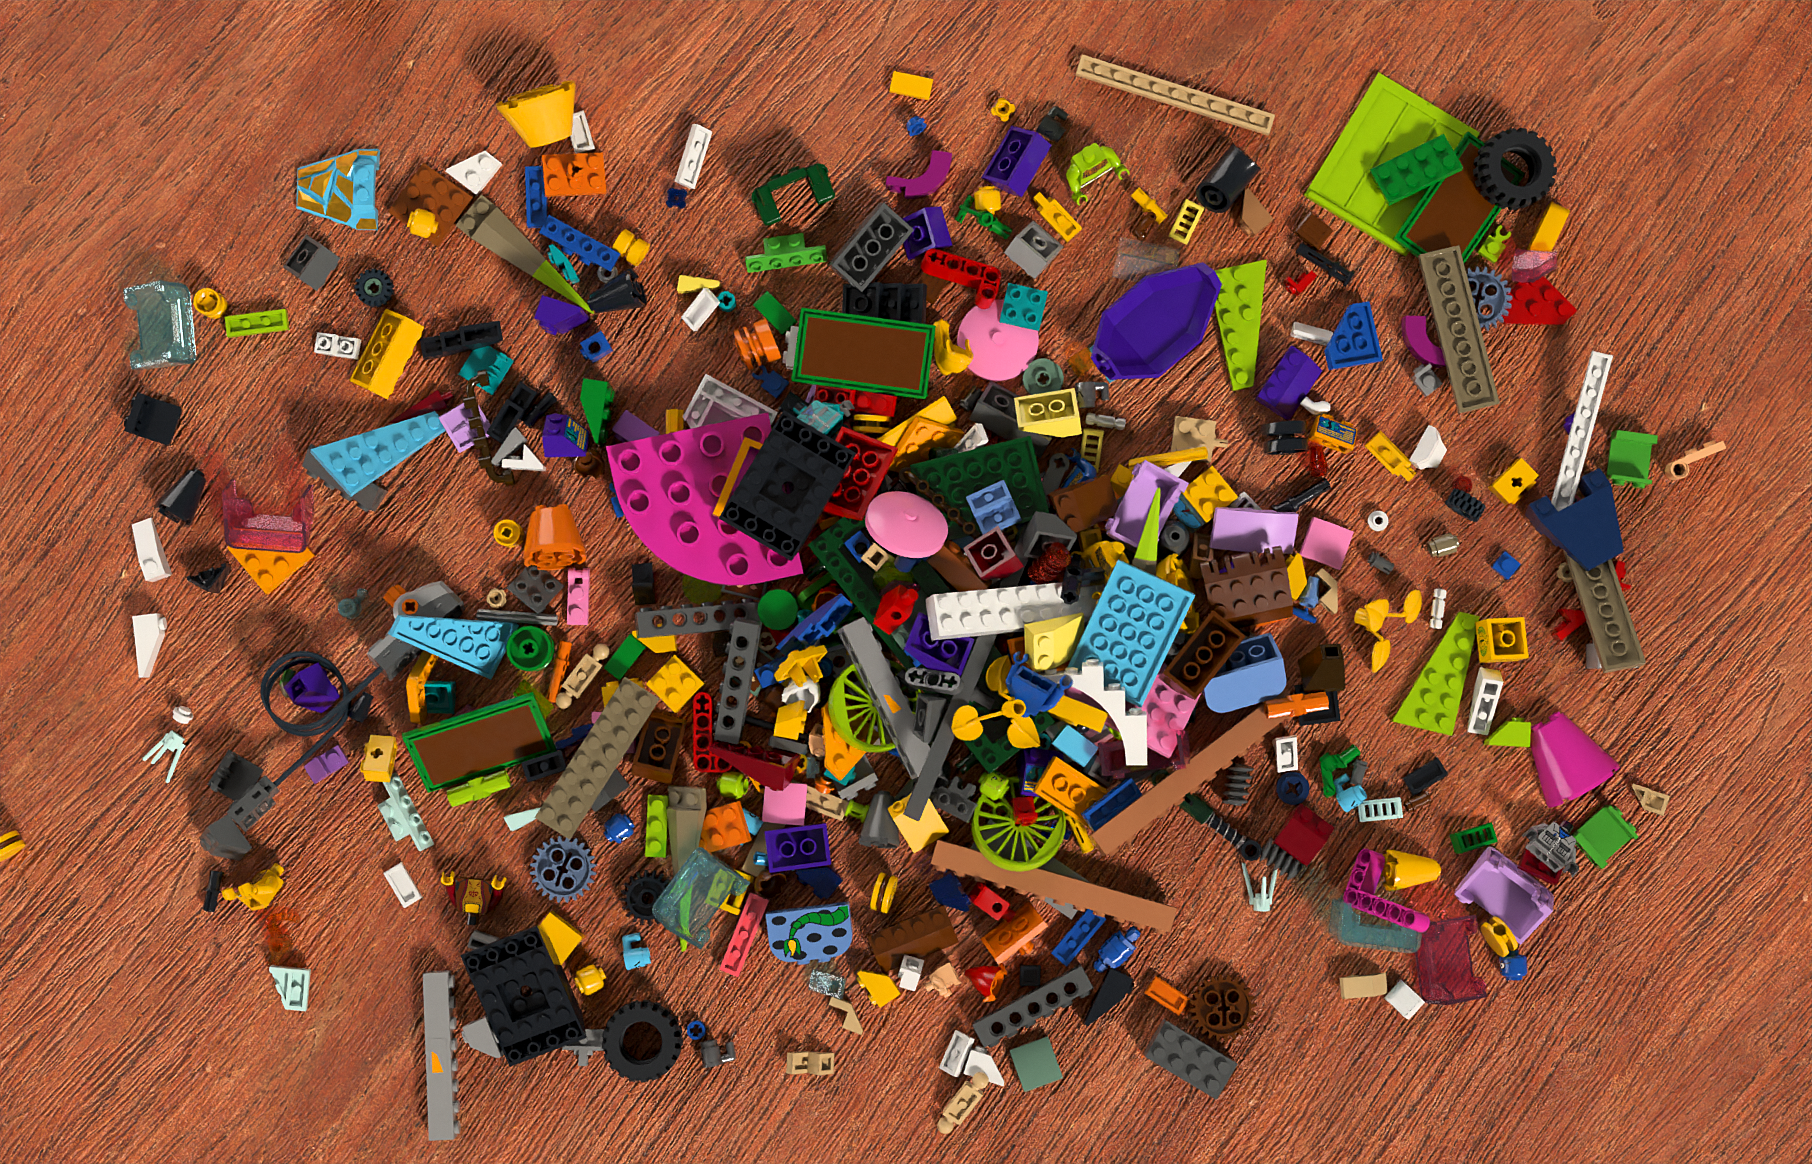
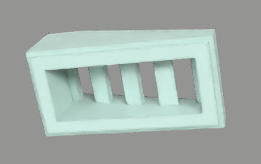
M1400 797L1366 800L1357 806L1359 822L1403 818ZM1392 802H1394L1395 814L1391 812ZM1382 803H1385L1387 815H1383ZM1373 804H1377L1378 816L1374 815ZM1365 805L1369 807L1370 817H1366Z
M540 808L507 815L504 817V820L510 831H515L535 820L536 818L534 817Z

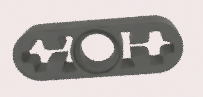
M913 667L905 674L906 682L914 689L956 695L964 688L963 680L955 673ZM917 675L921 678V679H917V678H916L914 681L912 680V678H913V677H916ZM935 676L939 677V682L931 686L930 680ZM955 681L957 682V684H956V685H953L952 688L950 687L949 684H947V683L953 684Z

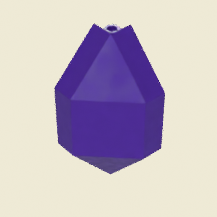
M1202 262L1143 277L1102 312L1091 354V359L1098 370L1109 380L1159 378L1202 341L1222 286L1216 272Z

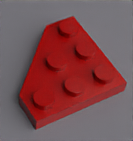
M1534 267L1511 289L1510 293L1506 294L1512 296V300L1507 301L1512 306L1510 309H1506L1509 315H1502L1504 325L1561 326L1577 309Z

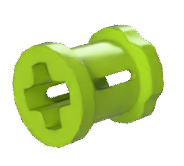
M850 799L844 816L848 817L850 815L861 819V822L864 823L870 805L864 806L854 802V799Z

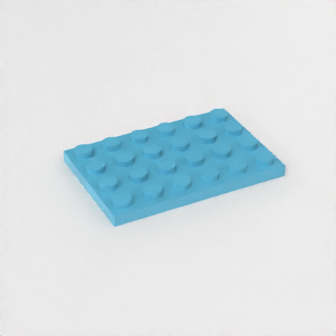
M1118 559L1067 668L1074 667L1078 668V671H1082V662H1086L1088 659H1098L1099 662H1103L1104 687H1108V684L1113 683L1121 684V687H1125V701L1142 707L1195 594Z

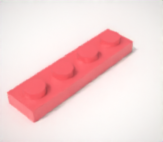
M750 892L719 970L739 977L769 899H764Z

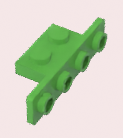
M803 233L764 238L765 254L745 257L748 273L828 261L826 246L805 248Z

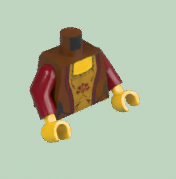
M451 871L450 877H446L443 872L441 882L445 885L447 894L453 906L457 908V911L467 912V925H479V914H487L494 910L503 898L506 877L503 878L502 882L497 880V875H495L493 880L457 877L454 881L455 873Z

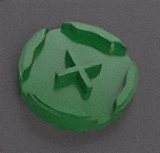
M775 589L767 592L758 604L760 620L766 627L772 630L787 629L798 618V602L791 593L785 590Z

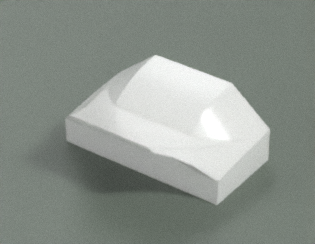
M1428 425L1409 460L1420 470L1424 468H1438L1447 451L1441 440L1440 433L1435 427Z

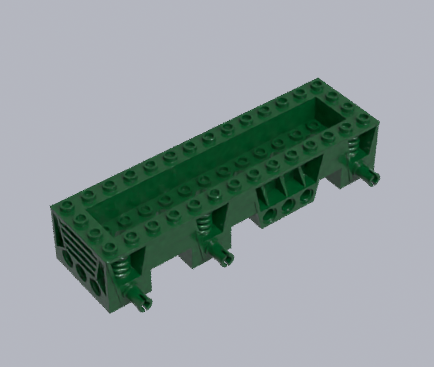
M842 517L808 544L817 558L813 564L803 570L805 576L808 575L807 578L811 582L822 571H828L866 620L869 621L873 629L872 634L879 635L908 671L910 668L915 667L912 658L905 654V649L902 650L892 634L888 635L873 624L882 596L889 592L886 587L889 580L878 571L876 572L867 563L865 564L862 561L859 564L844 545L848 539L859 531L864 534L871 544L874 542L877 545L879 544L868 532L865 517L863 521ZM858 543L855 546V551L861 554L862 549L867 548L864 543ZM883 548L896 559V557L898 556L897 554L892 553L887 549ZM923 560L909 572L900 571L893 579L898 582V586L903 585L907 589L915 590L920 586L928 597L933 594L952 593L943 581L945 578L938 571H935L927 561L924 562ZM971 636V638L974 639L971 650L974 646L977 636ZM992 645L976 686L982 692L995 697V701L990 710L975 701H969L968 705L976 709L978 717L988 715L993 709L1002 711L1003 704L1008 701L1001 697L998 691H991L986 684V672L989 666L996 659L1002 657L994 645ZM923 664L918 666V668L927 669ZM918 675L913 677L914 679H921ZM933 677L930 680V685H936L939 682V677ZM955 681L953 684H951V683H947V684H949L950 687L952 688V686L956 684V681ZM923 690L924 693L941 694L948 698L947 701H949V703L953 696L950 694ZM1039 711L1036 716L1031 714L1029 716L1037 729L1038 735L1055 722L1047 711ZM1001 715L998 721H992L990 718L981 720L982 734L974 740H963L970 751L966 757L955 764L958 769L966 764L960 770L963 775L977 763L981 764L990 774L1021 749L1014 747L1008 740L1007 729L1012 724L1011 718Z

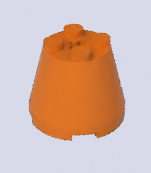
M560 504L556 507L539 505L535 507V511L530 515L524 548L525 566L535 565L537 570H560L568 568V565L574 562L581 564L586 560V550L568 505Z

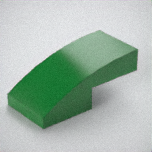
M768 291L753 304L782 335L797 323V320Z
M629 634L604 669L618 680H621L647 646L632 634Z

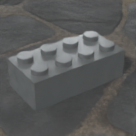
M1165 1018L1161 1021L1143 1052L1146 1058L1216 1100L1238 1065L1235 1060Z

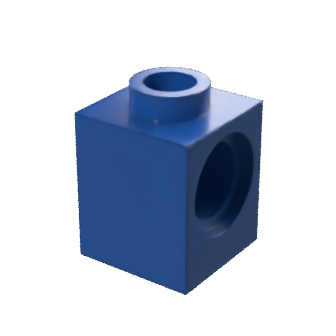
M602 331L580 342L583 347L580 349V352L585 360L590 359L592 363L613 352ZM594 343L600 344V350L596 353L590 351V347Z
M861 531L844 543L859 564L863 561L861 559L863 554H858L855 551V546L858 543H864L868 550L872 545Z

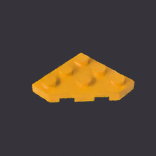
M916 416L896 446L898 451L888 470L899 473L904 467L939 458L949 453L964 437L965 433L961 429Z
M242 535L227 547L267 595L315 556L303 540L292 538Z
M827 702L821 708V716L823 717V746H825L824 767L840 781L866 752L850 746L838 735L831 723ZM854 709L847 710L848 719L858 714ZM861 716L849 723L852 733L856 731L863 721ZM868 722L865 723L856 736L860 741L866 742L870 725ZM874 728L870 742L872 745L879 738V733Z

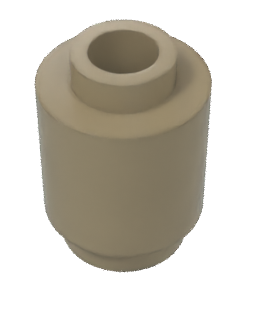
M1451 533L1431 538V541L1427 542L1430 556H1436L1437 558L1457 552V547H1459L1457 536H1453Z

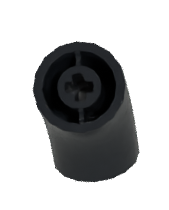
M1233 143L1196 189L1198 201L1209 211L1215 213L1228 211L1241 192L1260 172L1261 168Z

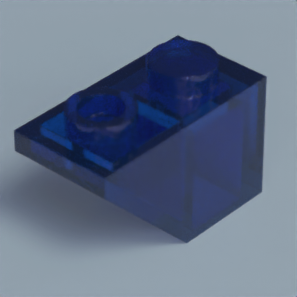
M828 866L802 868L796 872L798 875L796 879L805 886L809 884L813 887L814 890L812 892L820 899L823 897L828 899L843 881V878Z
M949 872L928 883L939 904L964 912L970 910L968 905L971 902L966 893L961 894L958 887L962 885L956 875L952 876Z

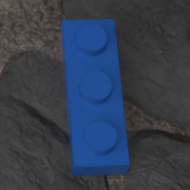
M542 166L525 167L527 228H542L548 217V202L544 192Z
M1128 777L1083 811L1081 815L1090 829L1096 831L1138 799L1142 793L1134 780Z
M1086 909L1050 953L1065 966H1068L1105 922L1106 918L1094 915L1093 910Z

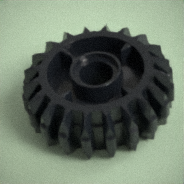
M644 870V877L640 871L637 872L636 876L638 879L636 880L634 876H630L629 879L632 884L625 882L624 886L628 890H621L622 894L627 895V897L620 899L621 902H627V905H624L622 909H630L626 916L629 917L634 914L633 922L641 918L640 925H644L645 920H648V925L652 926L653 919L659 924L661 922L659 916L666 920L668 917L665 911L670 914L673 912L668 906L676 905V902L670 900V898L676 897V893L670 894L669 892L675 888L674 885L667 887L666 884L671 880L668 878L663 882L664 874L661 873L657 878L656 870H653L651 876H649L648 870ZM645 892H650L653 895L654 900L652 903L644 901L643 895Z

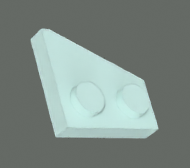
M271 965L269 971L274 977L275 986L282 997L281 1001L284 1008L287 1010L306 1011L308 1007L311 969Z

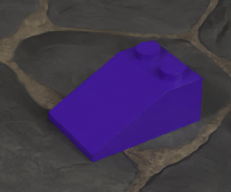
M918 612L904 649L927 669L955 673L961 676L974 639L971 637L931 640L928 616Z
M826 823L764 831L770 873L831 865Z

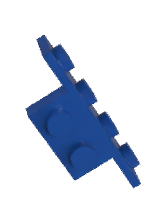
M548 215L539 231L540 234L557 242L562 247L561 251L569 256H572V254L578 256V260L587 266L590 263L595 266L597 264L611 272L621 255L551 215Z

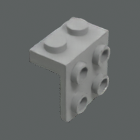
M865 754L855 764L854 772L857 775L852 785L848 783L845 787L832 780L841 799L846 798L848 801L858 796V790L864 788L867 791L876 786L875 781L878 780V777Z

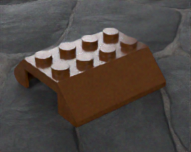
M1281 545L1272 547L1274 560H1272L1270 549H1264L1266 564L1260 565L1259 555L1256 550L1251 551L1254 564L1251 562L1249 552L1232 555L1233 569L1231 568L1229 557H1224L1223 563L1226 568L1224 573H1219L1216 559L1211 560L1213 573H1211L1208 561L1199 562L1208 602V615L1214 610L1236 629L1293 617V601Z

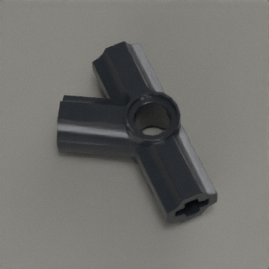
M1074 553L1072 556L1067 557L1060 598L1063 599L1064 603L1070 605L1078 602L1081 587L1098 586L1105 582L1102 567L1084 568L1085 560L1080 554Z

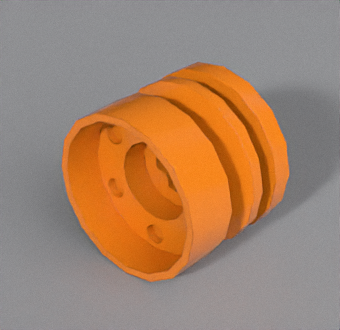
M766 318L753 323L755 333L751 334L746 326L743 327L746 334L745 337L741 338L738 329L733 331L735 345L742 362L748 367L749 371L754 369L751 360L756 359L758 366H762L760 357L763 355L769 363L781 359Z

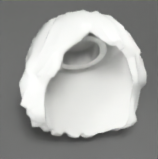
M805 675L807 682L803 683L802 687H798L793 679L789 681L788 686L783 690L782 701L788 705L804 700V709H807L809 713L820 702L821 691L818 682L814 683L809 676Z

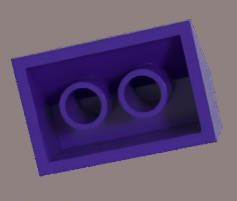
M1011 126L981 178L1008 194L1022 197L1047 155L1051 144L1037 132Z
M542 295L534 319L542 327L541 329L545 330L544 332L556 336L557 333L564 334L588 322L589 317L581 307Z
M1291 345L1255 400L1285 420L1290 421L1322 370L1309 356Z

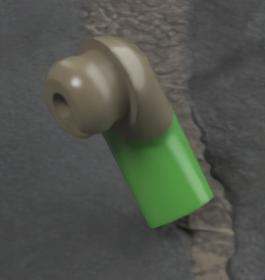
M290 668L284 672L279 683L282 695L285 698H288L289 695L283 687L296 673V671Z

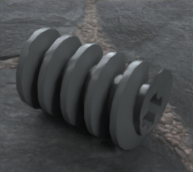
M1233 763L1234 766L1227 768L1228 771L1232 772V775H1226V778L1231 783L1224 784L1225 787L1230 789L1223 792L1228 799H1224L1221 802L1242 806V804L1248 803V800L1243 798V796L1250 794V792L1244 789L1251 787V784L1246 782V780L1253 777L1247 771H1253L1254 768Z
M1270 837L1262 847L1259 861L1266 858V866L1273 863V871L1280 868L1279 875L1282 876L1287 873L1286 880L1289 881L1299 873L1304 864H1299L1296 858L1292 859L1293 856L1289 853L1285 854L1286 851L1282 848L1279 849L1277 844H1272L1273 838Z

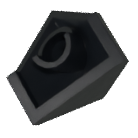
M223 563L221 564L222 567L216 569L212 567L209 570L198 572L197 576H187V581L207 592L219 594L232 569L231 564Z

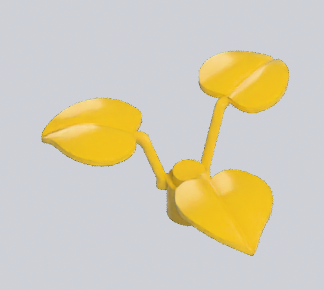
M1415 589L1407 595L1403 607L1404 612L1388 613L1389 602L1386 599H1377L1365 605V609L1359 608L1356 611L1355 623L1366 626V630L1379 639L1372 651V673L1377 672L1386 663L1391 649L1390 641L1384 639L1376 631L1381 628L1386 616L1405 617L1406 623H1412L1418 617L1421 610L1422 597L1420 590Z
M1008 655L996 659L986 672L988 688L991 691H998L1001 697L1008 700L1003 704L1002 711L978 717L976 709L972 706L965 705L958 708L953 716L951 727L953 734L957 738L966 741L974 740L983 732L981 720L1005 715L1011 718L1012 724L1007 729V736L1014 747L1022 749L1040 746L1039 735L1030 717H1021L1026 711L1025 703L1020 699L1015 700L1013 696L1010 697L1004 694L1009 693L1006 686V678L1012 666Z

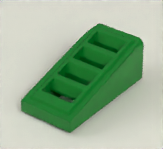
M1492 822L1450 834L1455 854L1465 853L1498 842ZM1482 829H1485V831H1486V834H1487V837H1488V840H1487V841H1486V839H1485V836H1484V833H1483V830H1482ZM1476 831H1477V833H1478V837H1479L1480 843H1478V840H1477V837H1476V834H1475ZM1467 834L1470 836L1472 845L1469 843Z

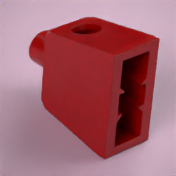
M899 585L884 594L873 624L890 635L910 617L915 601L918 599V593L914 589H907L905 586Z
M977 882L967 895L973 904L997 921L1003 918L1009 923L1015 916V912L1009 908L1010 903L982 882Z

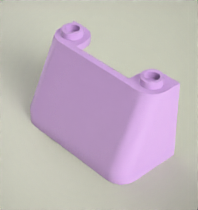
M1146 460L1141 464L1137 463L1132 471L1134 476L1113 519L1109 518L1104 528L1107 530L1106 534L1117 542H1121L1124 547L1133 553H1136L1156 489L1159 487L1161 490L1159 537L1174 504L1178 502L1181 492L1184 493L1189 484Z
M1488 846L1455 889L1454 894L1460 902L1471 904L1474 901L1491 915L1500 918L1509 927L1516 941L1521 945L1553 912L1554 896L1543 884L1527 872L1518 869V865L1495 848Z

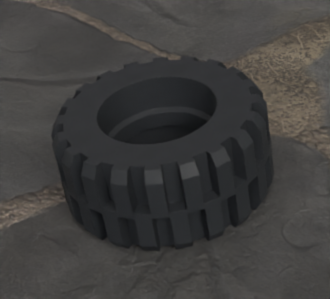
M1510 128L1500 132L1484 143V146L1477 152L1479 156L1474 160L1473 164L1477 167L1473 169V176H1477L1475 181L1476 187L1480 186L1482 189L1480 194L1483 197L1487 196L1489 203L1492 205L1498 203L1497 207L1501 209L1507 207L1509 210L1522 209L1540 200L1541 197L1550 191L1549 187L1553 186L1555 179L1552 177L1557 174V168L1554 167L1557 161L1556 156L1552 157L1551 152L1553 149L1551 145L1547 147L1545 144L1547 140L1544 137L1538 138V133L1533 130L1527 133L1526 128H1519L1518 130ZM1505 152L1516 153L1525 160L1529 169V178L1525 186L1513 185L1504 177L1501 171V158Z
M636 1000L622 1006L608 1020L602 1034V1049L605 1052V1060H608L611 1064L609 1067L613 1071L616 1070L619 1073L618 1076L622 1078L627 1077L632 1082L639 1080L642 1083L648 1082L651 1079L654 1081L663 1074L665 1075L675 1064L681 1053L683 1032L682 1028L679 1027V1020L670 1013L671 1010L668 1007L664 1008L661 1006V1003H653L650 1000ZM644 1021L651 1023L661 1034L662 1045L660 1051L651 1059H636L624 1047V1033L630 1025L636 1022Z

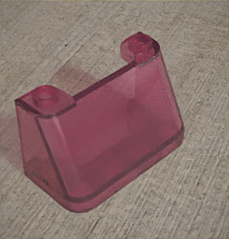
M1476 914L1430 919L1429 927L1425 932L1420 933L1412 930L1420 995L1425 1003L1451 1005L1487 997L1485 982L1481 977L1473 976L1468 935H1473L1477 932L1478 922Z

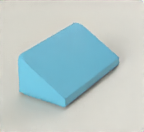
M1069 725L1061 726L1051 743L1082 767H1085L1098 750V746Z

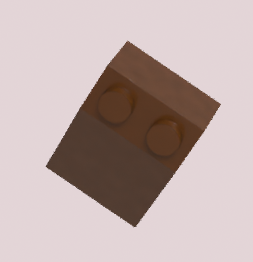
M1108 473L1049 493L1056 516L1075 533L1114 516L1119 507Z
M652 712L643 725L632 764L631 775L671 785L688 720Z

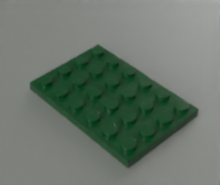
M1031 435L910 465L913 474L920 480H926L929 488L936 494L943 495L944 501L951 508H957L960 516L967 522L974 523L975 529L979 533L982 532L966 497L1002 480L1005 481L1022 521L1013 525L1031 521L1036 511L1049 513ZM916 489V493L918 496L932 503V501L925 494L919 493ZM938 508L945 517L948 526L945 542L970 536L965 535L962 528L955 521H950L947 518V514Z

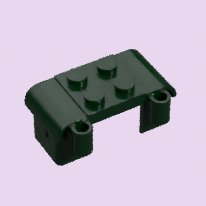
M820 163L801 169L800 166L789 169L787 175L781 176L780 173L769 178L770 182L756 188L752 193L751 201L755 205L763 225L770 226L782 220L771 192L806 177L818 205L834 199L835 192L828 176L829 171L827 167Z

